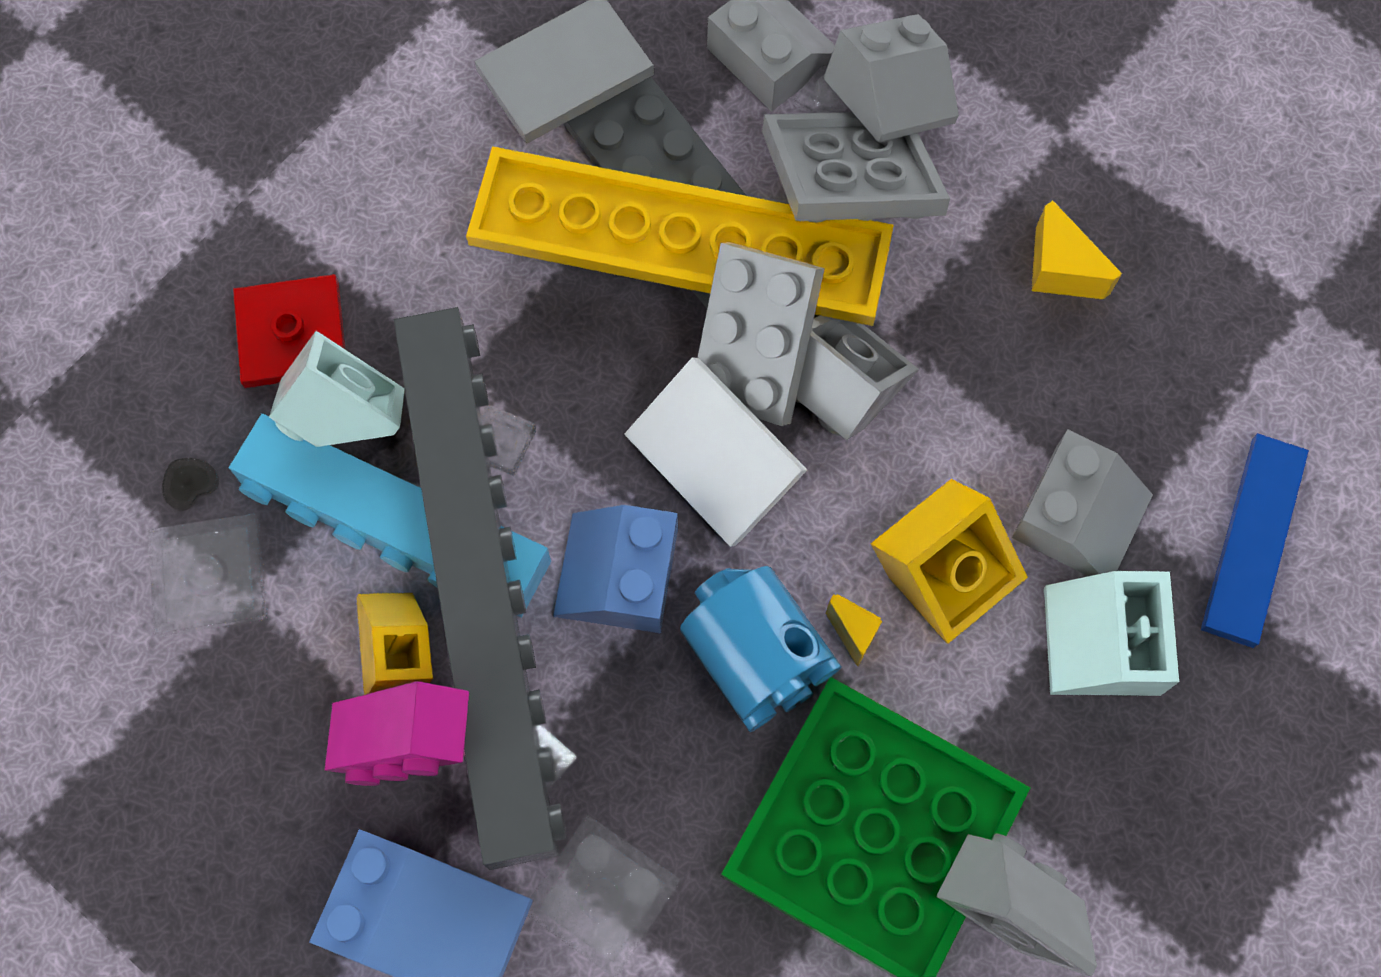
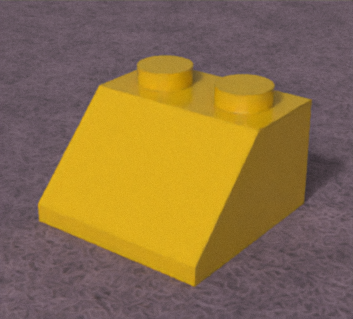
M953 479L947 481L870 543L888 578L947 644L1028 578L991 499Z

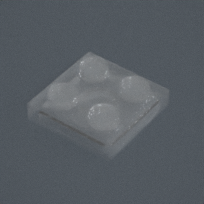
M587 814L530 897L533 902L527 916L610 976L618 977L681 883V879Z

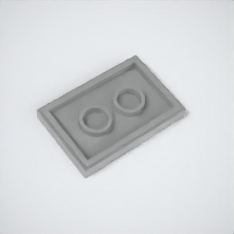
M588 0L474 61L476 71L526 144L654 75V65L607 0Z

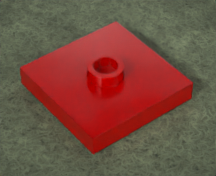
M336 274L233 288L240 380L244 388L280 383L284 374L315 331L345 349L339 281Z

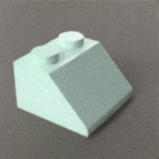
M315 331L282 377L269 418L275 421L278 429L286 436L297 441L306 440L315 447L392 436L400 428L405 388L321 333Z

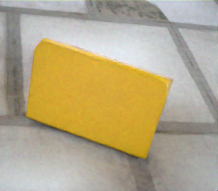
M833 594L825 614L855 664L859 666L876 636L882 620L877 615L838 594Z

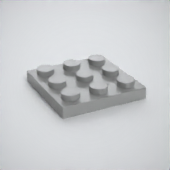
M853 112L764 114L762 133L796 221L817 223L825 220L859 219L869 221L875 218L908 217L919 219L925 216H946L950 197L918 133L878 142Z

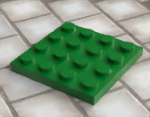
M830 677L725 866L721 877L893 977H936L966 916L936 896L967 835L992 840L996 833L1007 836L1031 787Z

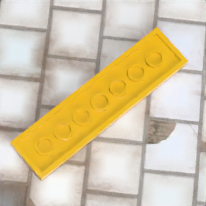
M492 146L466 238L469 246L705 293H711L720 243L731 242L825 268L815 315L873 326L894 225L859 219L825 220L817 223L796 221L790 204Z

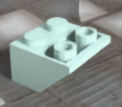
M1112 571L1049 584L1044 587L1050 695L1161 696L1179 683L1170 572Z

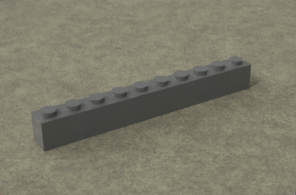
M458 307L394 319L395 332L453 685L456 689L469 691L464 752L482 862L486 868L494 870L559 856L557 841L567 839L561 804L550 805L547 782L556 781V772L550 746L540 748L536 725L546 724V717L540 689L530 691L526 670L536 668V661L530 634L520 636L517 615L526 613V605L520 580L510 581L507 561L517 560L511 527L501 528L498 509L507 507V500L501 474L491 475L489 457L498 456V450L492 423L482 424L480 407L488 406L489 400L483 373L473 374L471 358L480 356L474 324L464 326Z

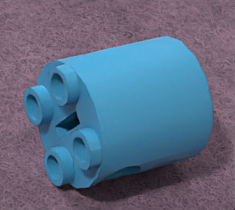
M769 566L757 569L727 568L707 579L695 591L700 605L686 617L680 626V632L749 732L755 731L770 721L777 714L774 709L775 707L781 705L785 712H789L796 707V703L799 701L802 703L813 695V692L808 687L810 683L817 686L842 668L773 569Z

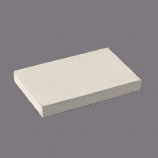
M692 357L624 434L730 547L736 546L807 471L803 464L699 358Z

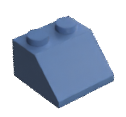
M628 505L573 513L553 616L661 633L678 533V513Z

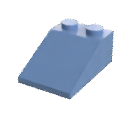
M359 829L309 943L393 977H503L533 900L412 849Z

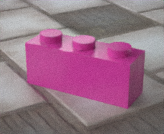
M416 681L333 703L325 771L345 773V783L377 786L380 785V780L406 781L409 774L436 776L440 766L462 763L469 691Z

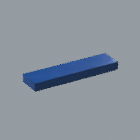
M1259 433L1252 438L1202 622V631L1251 648L1259 645L1309 450Z

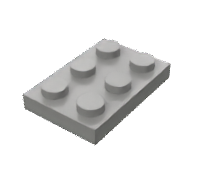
M731 242L720 243L698 358L758 419L779 426L791 424L825 268Z

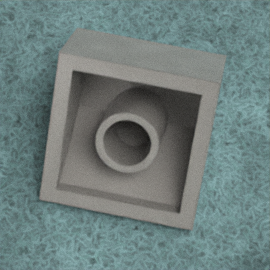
M730 0L708 17L707 49L771 112L827 69L835 47L788 0Z
M919 14L840 30L824 80L878 142L956 123L959 113L947 44Z
M820 315L813 320L796 402L802 403L818 416L819 423L827 431L848 440L870 424L918 372L919 368L864 324Z
M1067 429L1054 450L1011 538L1087 576L1117 571L1153 494L1118 453Z
M996 833L992 840L968 834L936 897L1018 952L1092 977L1097 963L1085 901L1064 887L1067 878L1060 872L1042 863L1036 862L1033 865L1024 858L1027 850L1016 841L1004 835Z

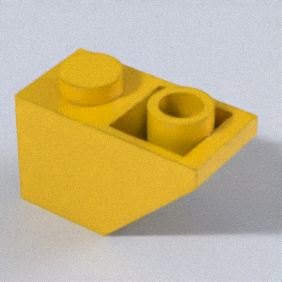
M413 593L358 594L356 600L364 695L416 681L430 683L433 679L428 624Z

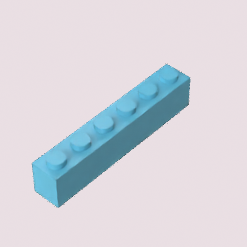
M261 413L229 466L231 472L241 483L239 490L244 495L264 505H268L271 498L288 506L285 512L300 523L309 527H314L317 521L335 528L332 535L346 545L358 550L362 549L364 543L382 551L380 558L387 564L403 572H409L412 566L430 574L427 579L428 582L437 587L420 487L330 445L315 447L306 440L297 441L291 439L278 429L274 420ZM512 531L517 560L507 561L510 581L520 580L527 609L551 563V558L547 547Z

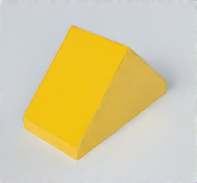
M1052 200L1044 207L1036 226L1032 291L1105 299L1113 291L1122 273Z

